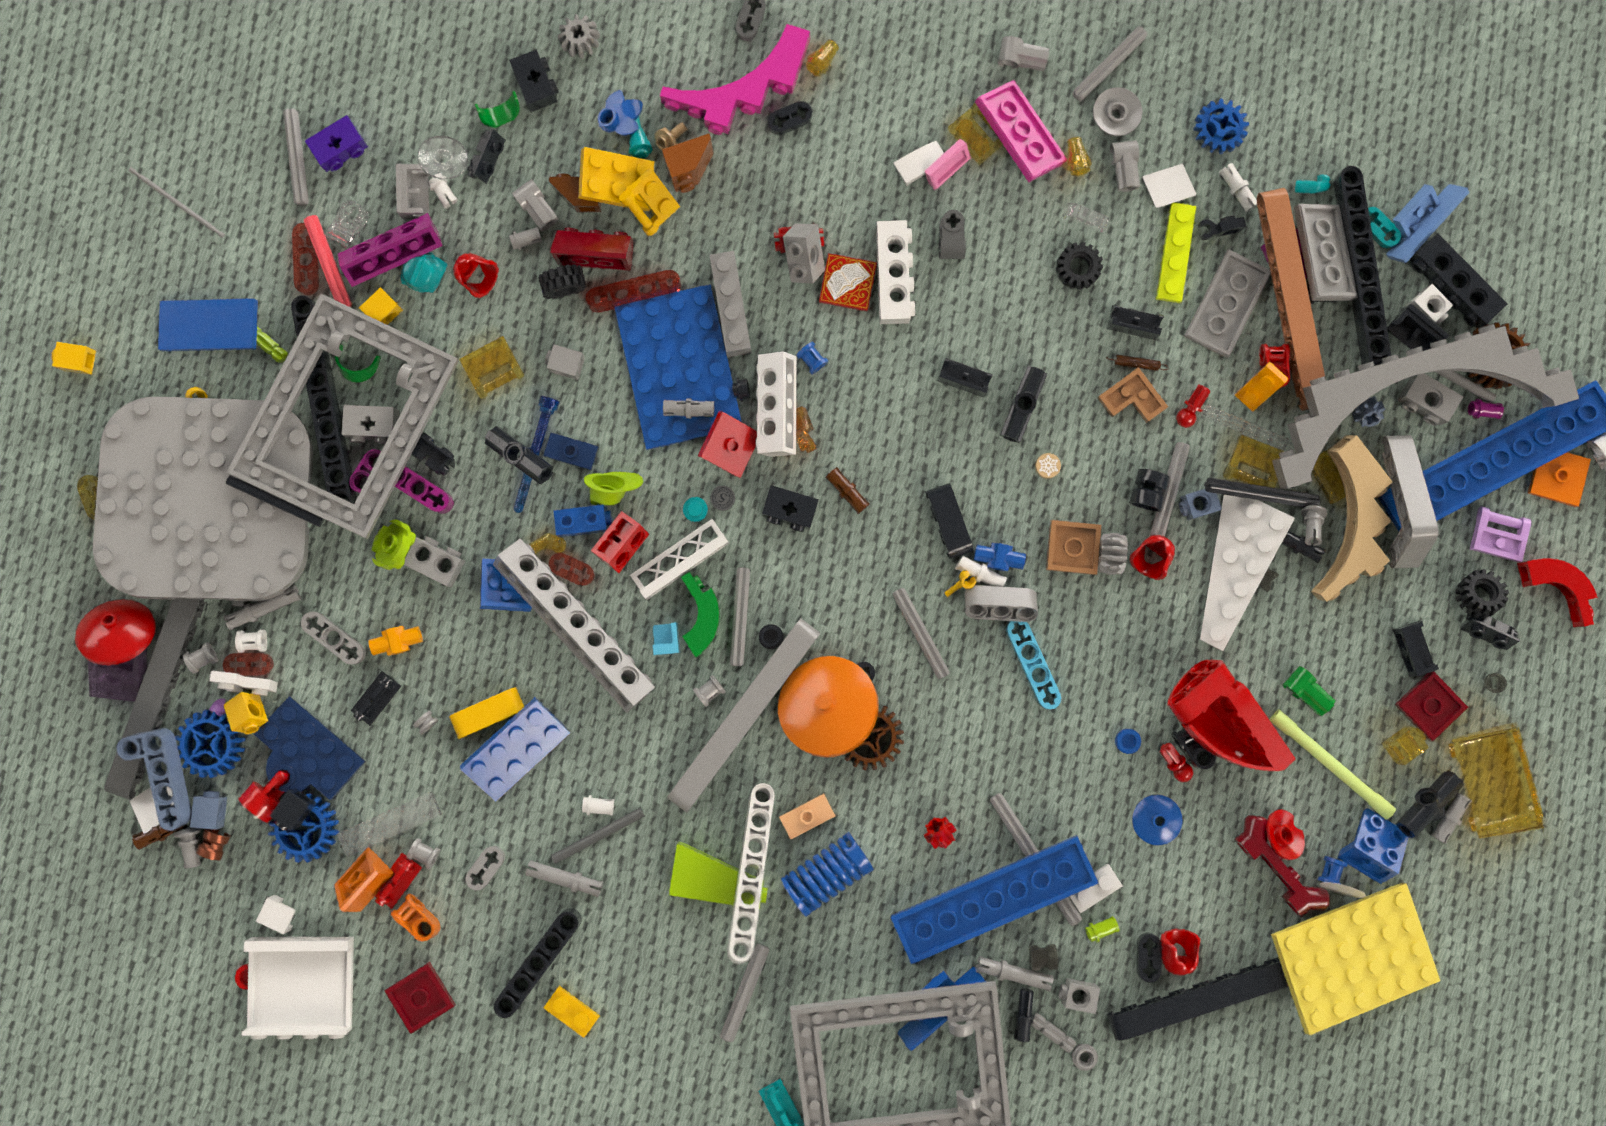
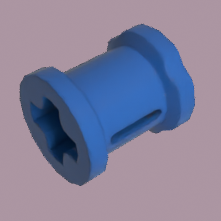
M810 342L796 354V357L798 359L801 358L809 367L811 375L828 363V359L823 358L815 349L814 342Z
M1325 856L1324 860L1326 863L1322 876H1318V880L1341 884L1340 878L1343 868L1347 867L1348 863Z

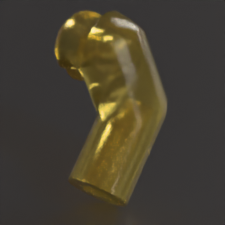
M546 533L529 543L535 554L545 548L556 553H562L566 549V541L562 537L551 533Z

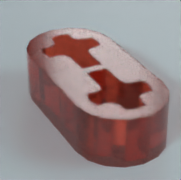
M556 553L549 560V567L554 574L577 585L588 586L595 578V572L591 566L564 553ZM562 557L565 558L564 563L571 566L570 570L561 568L557 571V565L554 564L555 560H561ZM584 568H587V574L590 575L589 579H583L580 582V576L573 573L574 569L583 571Z
M232 653L223 660L225 672L236 673L242 676L267 675L271 672L274 665L273 659L266 653ZM235 657L238 662H245V667H237L236 672L234 667H230V662H234ZM260 657H262V661L266 662V667H262L261 671L259 667H251V662L260 661Z

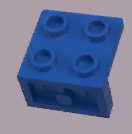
M1366 808L1362 813L1354 841L1343 847L1337 858L1348 863V865L1379 884H1382L1399 874L1409 837L1399 830L1395 824Z

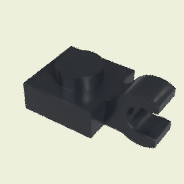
M1232 215L1220 219L1218 224L1205 219L1197 226L1198 228H1208L1209 233H1205L1200 237L1201 240L1205 241L1215 236L1221 237L1240 233L1246 227L1244 217L1235 218Z

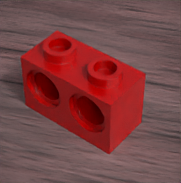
M621 511L591 549V552L617 573H620L649 536V533L641 524Z

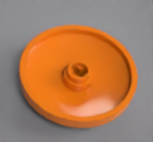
M836 656L818 657L800 665L785 681L778 699L779 721L786 736L802 751L818 757L841 756L857 748L872 732L878 716V696L870 677L854 662Z

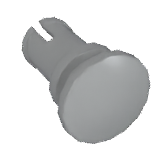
M1317 505L1306 506L1301 510V515L1304 517V524L1306 525L1305 543L1311 546V540L1314 537L1313 546H1317L1322 543L1321 529L1324 524V518L1327 516V510Z
M186 828L174 833V837H180L178 846L182 849L184 868H193L201 865L199 855L196 853L198 849L197 843L200 842L196 834L201 832L200 828Z

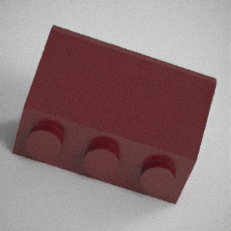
M568 227L564 228V231L557 230L550 253L557 265H580L587 268L631 271L634 242L632 237L628 236L625 232H613L612 235L593 229L587 233Z

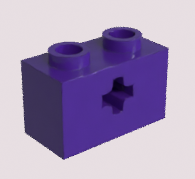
M347 115L305 140L317 162L326 172L340 169L343 166V162L349 158L360 157L364 153V149L368 147L358 129Z

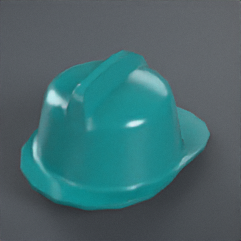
M431 252L412 258L403 265L400 277L401 283L414 291L433 293L438 287L448 264Z

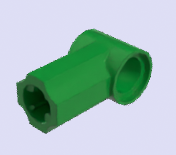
M1299 666L1282 686L1285 689L1286 687L1293 692L1292 696L1299 700L1301 699L1318 716H1323L1332 709L1336 700L1316 683L1317 679L1308 670Z

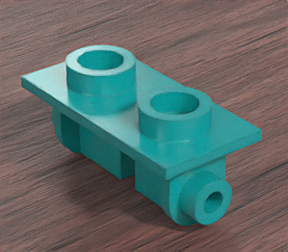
M781 1078L758 1090L776 1126L804 1125Z

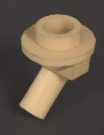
M681 122L671 131H668L666 127L656 131L655 143L657 147L662 150L678 144L676 139L686 132L688 128Z

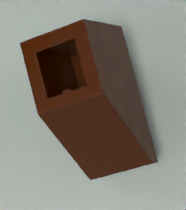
M565 173L556 174V177H549L552 188L576 212H601L600 202L578 198L579 177H571V175Z

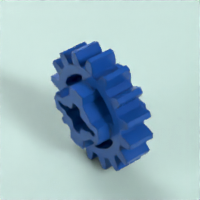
M1219 99L1217 105L1213 100L1210 101L1207 107H1202L1199 111L1200 114L1194 120L1198 124L1194 126L1193 131L1199 132L1195 139H1202L1204 141L1201 146L1202 148L1207 145L1210 146V153L1218 149L1219 154H1223L1226 148L1229 152H1232L1235 146L1239 147L1243 142L1242 139L1248 135V132L1244 129L1249 126V122L1243 121L1247 113L1240 114L1241 106L1232 107V100L1227 105L1224 104L1223 99ZM1225 137H1227V138H1231V137H1232V139H1230V140L1222 141V139L1225 138Z

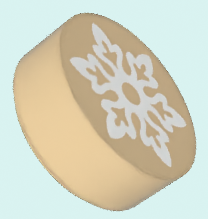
M1051 453L1041 455L1035 463L1037 474L1045 479L1055 477L1061 469L1059 458Z

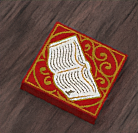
M828 253L819 303L868 312L877 262Z

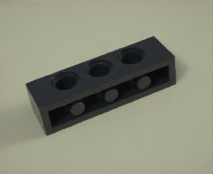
M1439 233L1428 239L1409 259L1412 262V268L1417 273L1424 274L1429 280V285L1433 284L1453 305L1452 308L1458 309L1464 315V321L1471 327L1478 329L1488 324L1508 305ZM1435 261L1440 263L1441 270L1435 266ZM1452 279L1457 280L1459 288L1453 285ZM1470 296L1475 299L1476 306L1470 302Z

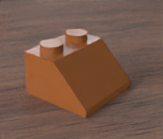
M709 133L662 149L675 192L681 191V193H686L695 188L694 185L699 184L713 155L712 141Z

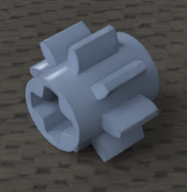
M1373 396L1357 406L1351 414L1355 422H1360L1361 427H1371L1377 425L1381 419H1384L1382 412L1386 409L1382 401L1378 402L1376 397Z

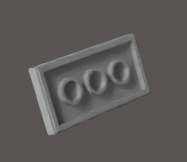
M1298 204L1293 207L1312 301H1353L1358 298L1339 205Z
M1228 249L1183 337L1228 359L1271 275V271Z

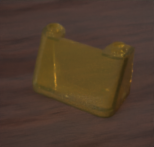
M1517 722L1452 738V743L1448 744L1451 757L1457 758L1458 762H1460L1470 800H1472L1473 817H1469V823L1472 832H1477L1479 839L1544 828L1542 807Z

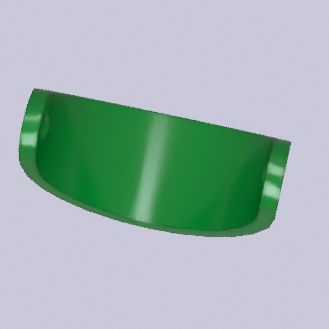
M512 91L511 97L506 102L492 108H480L478 104H474L481 122L492 128H497L513 121L520 110L515 91Z
M340 344L339 349L341 351L343 350V345ZM377 355L369 367L359 371L344 368L340 364V357L335 356L339 372L346 380L359 383L370 379L375 374L381 356Z

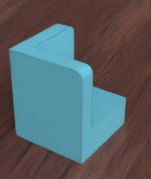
M678 623L654 625L653 655L680 653Z

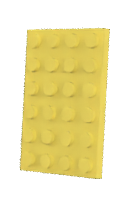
M1407 883L1391 886L1271 934L1304 1033L1308 1035L1317 1033L1440 981Z

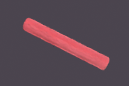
M317 215L308 216L304 219V224L333 298L348 307H352Z

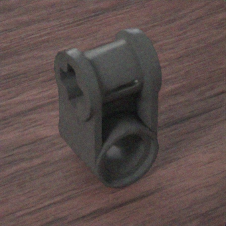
M958 210L947 211L940 221L938 249H941V252H939V259H965L964 217ZM949 219H953V223L956 224L954 228H951V225L947 223Z

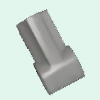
M1006 36L1002 39L998 65L1001 67L1003 65L1012 66L1011 69L1024 67L1044 71L1048 60L1049 48L1025 44L1018 37Z
M1135 140L1111 143L1110 153L1113 154L1111 164L1115 166L1117 190L1127 192L1139 189L1140 181L1137 166L1139 161L1138 142Z
M532 179L512 192L516 201L521 205L524 212H528L541 232L549 229L558 221L556 214L546 203L544 195Z

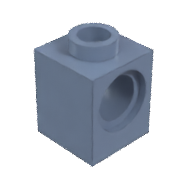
M1205 489L1180 497L1179 509L1182 516H1186L1188 521L1222 510L1217 494L1206 492ZM1195 498L1200 499L1203 503L1201 511L1197 510L1193 505Z
M203 791V795L194 796L190 827L215 830L223 828L227 797L219 796L220 792Z

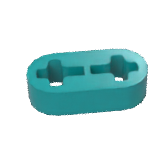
M1368 207L1369 216L1374 214L1376 217L1374 222H1371L1373 240L1382 248H1391L1396 245L1401 239L1400 230L1396 228L1395 224L1380 209ZM1392 232L1391 239L1386 241L1384 239L1385 233Z

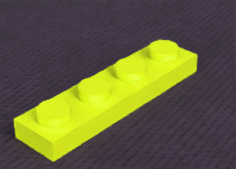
M1180 203L1170 204L1156 300L1174 303L1182 302L1196 206Z

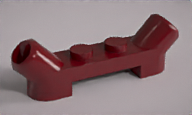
M1253 815L1245 817L1244 832L1234 840L1249 858L1255 860L1261 856L1287 887L1288 891L1281 897L1300 918L1310 910L1325 911L1330 901L1328 891L1325 888L1303 886L1298 881L1301 877L1291 866L1287 867L1282 861L1283 858L1267 844V819Z

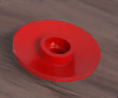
M1286 810L1273 811L1266 823L1267 837L1272 848L1283 859L1294 860L1299 858L1305 846L1303 830L1295 827L1294 816Z

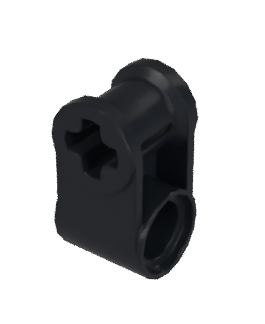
M1185 729L1178 733L1175 731L1171 733L1179 749L1185 754L1194 768L1207 770L1215 765L1216 756L1189 736ZM1200 751H1204L1207 755V762L1204 765H1200L1197 761V755Z

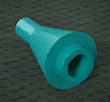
M638 117L635 121L639 129L635 133L630 134L629 155L644 159L653 151V148L641 127L640 118Z

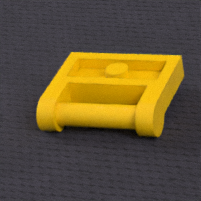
M650 168L619 197L623 206H627L642 224V229L647 236L654 235L658 231L659 226L680 207L656 173ZM638 194L654 214L651 219L648 218L635 201V197Z

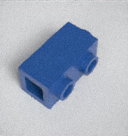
M604 505L553 510L556 536L558 537L606 532L608 526L612 524L611 510L607 511Z

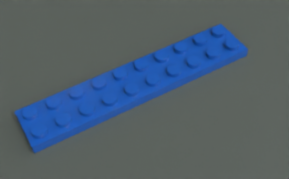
M1595 380L1578 389L1579 399L1557 406L1542 408L1422 471L1436 521L1605 433L1606 394L1598 382ZM1390 488L1378 499L1397 530L1400 531L1402 527Z

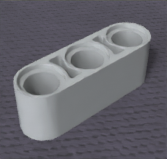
M975 585L973 588L965 590V613L973 619L1030 622L1038 617L1037 593L1028 588Z

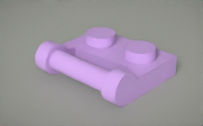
M1481 506L1478 508L1470 550L1515 562H1522L1531 520L1523 517L1517 519L1491 512L1489 508ZM1488 521L1517 528V535L1487 527Z

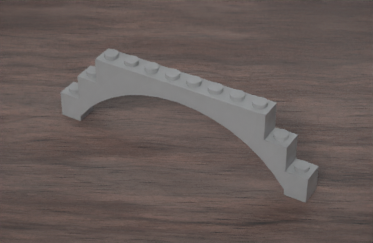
M1494 324L1479 328V334L1471 336L1470 332L1454 336V342L1447 343L1446 339L1431 343V349L1423 351L1422 347L1406 351L1407 356L1398 358V355L1395 354L1382 358L1383 363L1374 366L1373 362L1359 365V371L1350 373L1349 369L1334 373L1335 378L1326 381L1325 376L1311 380V386L1303 388L1310 413L1294 417L1295 422L1287 424L1294 449L1279 453L1280 458L1272 460L1280 489H1287L1311 482L1310 474L1317 458L1329 437L1340 423L1357 406L1393 383L1427 372H1471L1506 381L1540 400L1543 408L1579 399L1571 369L1560 371V368L1557 367L1545 371L1538 348L1528 350L1527 346L1512 350L1506 327L1503 326L1495 329Z

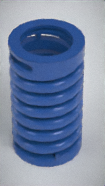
M849 831L837 839L842 852L834 843H831L829 845L831 854L827 849L821 850V856L824 861L818 854L813 856V861L817 868L811 860L805 861V867L808 872L802 865L797 867V872L805 886L795 871H791L789 876L786 875L781 878L787 892L805 917L817 908H820L822 902L827 903L830 901V896L836 897L838 890L843 892L846 890V885H853L854 879L860 880L862 875L865 876L874 870ZM848 841H850L851 847H848L846 844Z

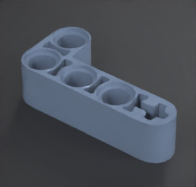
M162 728L137 733L121 739L117 744V753L122 759L134 760L144 758L160 826L165 830L172 831L187 824L191 819L192 811L173 732ZM156 737L160 739L161 747L157 745ZM132 742H134L136 745V751H134L131 747ZM162 762L166 764L167 771H164L162 769ZM167 787L172 790V796L168 794Z

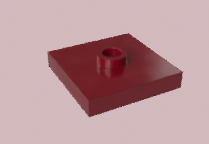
M1435 671L1427 673L1395 704L1430 742H1433L1469 708Z
M430 962L384 990L410 1035L456 1005Z

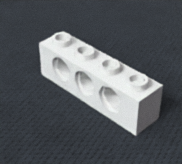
M907 220L877 221L876 241L880 324L909 323L911 316H915V302L910 301V292H914V278L909 277V268H913V253H908V243H912V229L907 228ZM897 244L900 246L901 251L892 253L888 246ZM898 268L901 270L902 275L897 278L892 277L889 270ZM898 292L903 296V300L894 302L890 295Z
M786 352L758 355L756 367L758 374V388L756 390L758 399V412L756 414L757 454L769 457L796 455V356Z

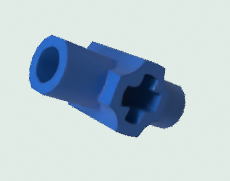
M991 543V547L976 545L974 561L987 563L988 568L1008 572L1009 567L1023 570L1026 554L1012 551L1013 546L1001 543Z

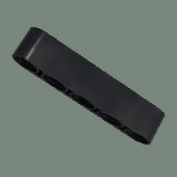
M573 908L565 909L555 919L502 990L493 1005L494 1012L498 1017L509 1018L517 1011L579 928L582 918L577 910ZM565 915H570L574 918L575 925L573 927L565 926L563 923ZM548 937H557L559 947H551L548 944ZM533 957L541 958L544 962V967L536 968L532 963ZM517 978L526 979L528 988H520L517 984ZM502 999H509L513 1004V1009H505L501 1003Z

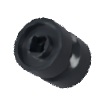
M1138 469L1135 479L1137 488L1132 490L1129 503L1139 508L1160 512L1165 498L1162 492L1167 491L1170 477L1158 471ZM1146 485L1154 487L1155 489H1146Z

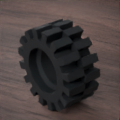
M1076 242L1071 246H1067L1056 263V272L1059 273V280H1063L1062 284L1065 286L1069 285L1070 289L1073 290L1074 288L1082 290L1085 287L1087 289L1094 284L1100 277L1103 269V264H1101L1103 259L1102 256H1098V249L1094 251L1092 249L1093 245L1085 246V242H1081L1080 245H1077ZM1075 258L1084 259L1088 263V272L1084 275L1074 274L1070 268L1071 261Z
M580 265L559 266L557 269L552 268L549 271H544L538 277L543 297L546 299L571 296L587 288Z
M1486 569L1474 570L1457 585L1458 588L1455 594L1459 595L1456 597V600L1462 601L1459 606L1461 609L1466 607L1467 614L1474 612L1473 617L1476 618L1479 616L1482 618L1491 617L1508 601L1506 596L1509 594V590H1504L1507 585L1505 582H1499L1502 579L1499 575L1496 578L1493 577L1495 572L1490 571L1486 574ZM1477 586L1484 589L1488 593L1490 600L1485 601L1479 598L1475 593L1474 587Z

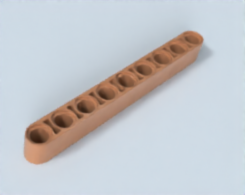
M1279 188L1258 193L1257 207L1285 344H1288L1290 347L1289 365L1296 396L1300 398L1301 405H1299V408L1304 411L1309 410L1303 388L1311 386V380L1324 377L1325 373L1287 190Z

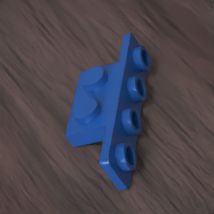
M975 967L969 969L956 982L942 971L921 990L986 981L980 973L975 971ZM948 1016L910 1020L898 1031V1035L906 1047L912 1051L948 1020Z

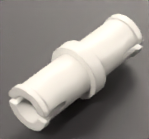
M1233 163L1229 164L1228 168L1224 167L1219 173L1230 187L1231 195L1236 196L1246 213L1250 212L1251 208L1255 209L1257 207V200L1248 188L1249 183L1247 180L1242 179Z
M964 555L960 557L955 567L956 570L961 572L968 571L971 577H975L977 583L981 581L988 586L1003 587L1007 580V577L988 569L986 564L980 565Z

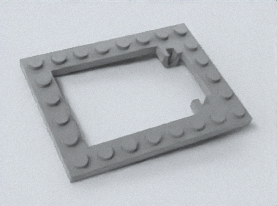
M320 294L227 473L368 539L459 360L330 297ZM350 336L407 363L403 364L396 378V385L412 392L355 504L265 463L322 351L325 350L340 357L342 353L339 349L340 343L342 341L347 343Z
M995 981L790 1006L805 1126H1011L997 985ZM948 1016L949 1033L956 1037L969 1036L974 1030L980 1088H973L974 1097L967 1098L964 1096L963 1090H957L958 1107L830 1123L820 1031ZM966 1021V1024L958 1025L956 1022Z

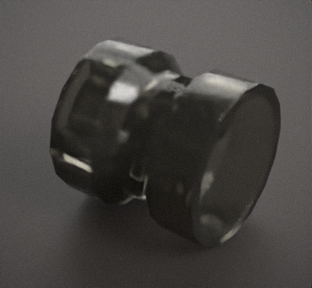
M1047 944L1044 948L1038 945H1029V962L1032 972L1040 971L1042 968L1058 970V954L1055 944Z

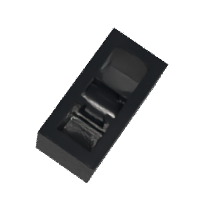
M537 49L509 60L530 113L558 102L555 94L559 93L554 79L549 80L546 72L550 71L545 56L540 58ZM538 77L539 82L534 84L533 78Z
M770 485L762 516L767 517L766 522L775 525L785 522L791 524L790 529L804 533L805 529L810 530L819 499ZM793 504L794 510L797 512L787 516L783 507Z

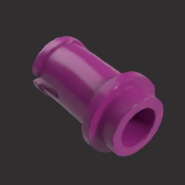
M1476 399L1469 403L1468 414L1474 419L1480 417L1500 419L1503 416L1504 407H1502V403H1489Z

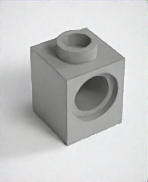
M554 344L552 351L548 350L546 354L545 364L551 373L579 380L585 356L582 352Z
M1066 978L1065 984L1060 985L1059 999L1062 1000L1061 1003L1065 1008L1096 1014L1100 988L1094 983ZM1076 990H1083L1084 995L1082 999L1078 1001L1072 999V995Z

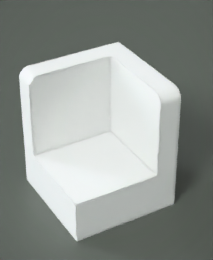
M272 895L266 899L256 922L281 934H285L291 931L293 927L290 925V922L295 914V909L282 904L283 898Z

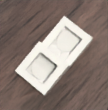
M934 141L894 162V166L907 186L924 176V171L941 157L944 152L938 142Z

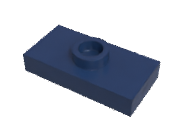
M550 432L543 456L592 471L599 447Z

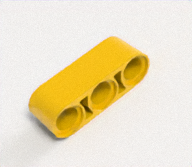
M514 687L450 715L449 718L458 739H462L469 734L476 733L494 723L512 717L524 707L517 688Z

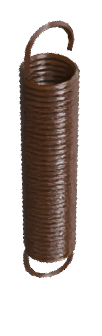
M1119 354L1115 356L1117 361L1106 357V359L1114 360V365L1139 367L1140 369L1158 371L1159 369L1168 370L1161 369V365L1165 364H1161V361Z

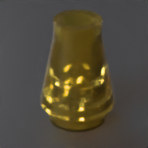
M828 39L821 47L807 57L805 64L808 71L817 77L826 74L836 52L839 50L838 44Z
M1081 137L1070 138L1067 141V169L1071 172L1072 176L1085 175L1091 170L1092 162L1082 143Z

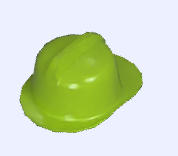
M631 472L595 473L586 475L584 483L589 487L590 503L592 505H616L624 497L626 491L635 490L642 486L643 478L639 474Z

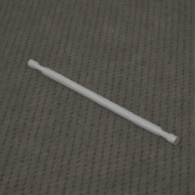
M129 168V172L138 176L143 182L207 228L216 232L221 238L225 236L223 232L218 231L212 224L148 178L136 172L134 168Z

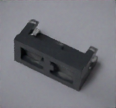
M1114 304L1111 308L1107 329L1155 340L1161 335L1162 328L1159 327L1164 315H1154Z
M1412 304L1404 307L1387 326V331L1410 350L1422 347L1423 351L1431 349V343L1447 339L1450 336Z
M945 358L937 381L984 398L993 374Z
M1416 621L1392 629L1409 677H1419L1439 669L1438 664L1435 665L1428 649L1421 629L1424 626L1422 621Z

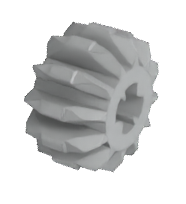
M575 14L573 21L566 17L567 25H560L561 34L558 35L563 51H569V55L572 58L577 52L582 59L585 51L592 55L591 47L598 48L599 46L597 39L600 38V33L596 30V23L594 21L589 22V18L586 15L580 20L579 16Z
M1110 533L1101 536L1098 560L1099 572L1106 573L1107 575L1122 574L1124 572L1128 552V543L1125 535Z

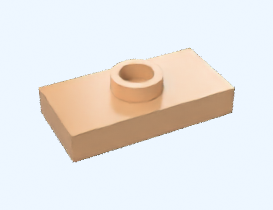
M823 793L779 816L790 839H793L835 817V814Z

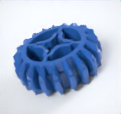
M203 710L202 714L196 712L193 714V719L186 718L184 720L186 726L178 728L182 735L175 736V739L180 741V745H177L178 750L181 751L179 757L180 760H185L182 765L184 769L191 767L190 774L194 775L199 772L200 778H205L207 775L210 778H215L218 774H227V769H234L235 764L233 761H241L242 758L236 753L244 752L245 748L239 746V743L244 742L246 739L245 737L238 738L237 734L241 732L231 731L225 713L219 716L214 711L211 713L210 710ZM211 723L220 729L209 733L207 730H203L201 726ZM193 737L196 740V747L194 750L192 746ZM225 738H226V740H227V748H226V751H225V749L223 748V744H222V743H223V740H224ZM209 739H212V742L210 743V746H211L212 748L206 749L207 746L209 745V741H208V740H209ZM209 754L212 758L215 757L218 762L210 765L199 759Z
M306 794L307 797L313 800V794ZM318 796L313 800L316 802V805L311 810L318 816L320 821H314L308 815L302 825L314 827L307 829V831H300V829L284 831L275 825L276 820L269 822L268 825L275 827V830L270 831L268 835H275L276 840L271 845L279 844L281 846L277 851L279 854L287 851L285 859L289 860L294 857L295 862L299 863L304 858L306 863L311 862L313 857L315 859L321 858L322 852L328 853L330 851L328 845L335 844L336 840L330 837V835L339 834V830L332 829V826L339 824V820L331 821L330 816L335 815L336 811L327 812L330 803L326 802L320 805L322 797ZM318 829H322L318 842L311 847L313 833ZM287 835L295 836L298 845H301V847L294 845Z

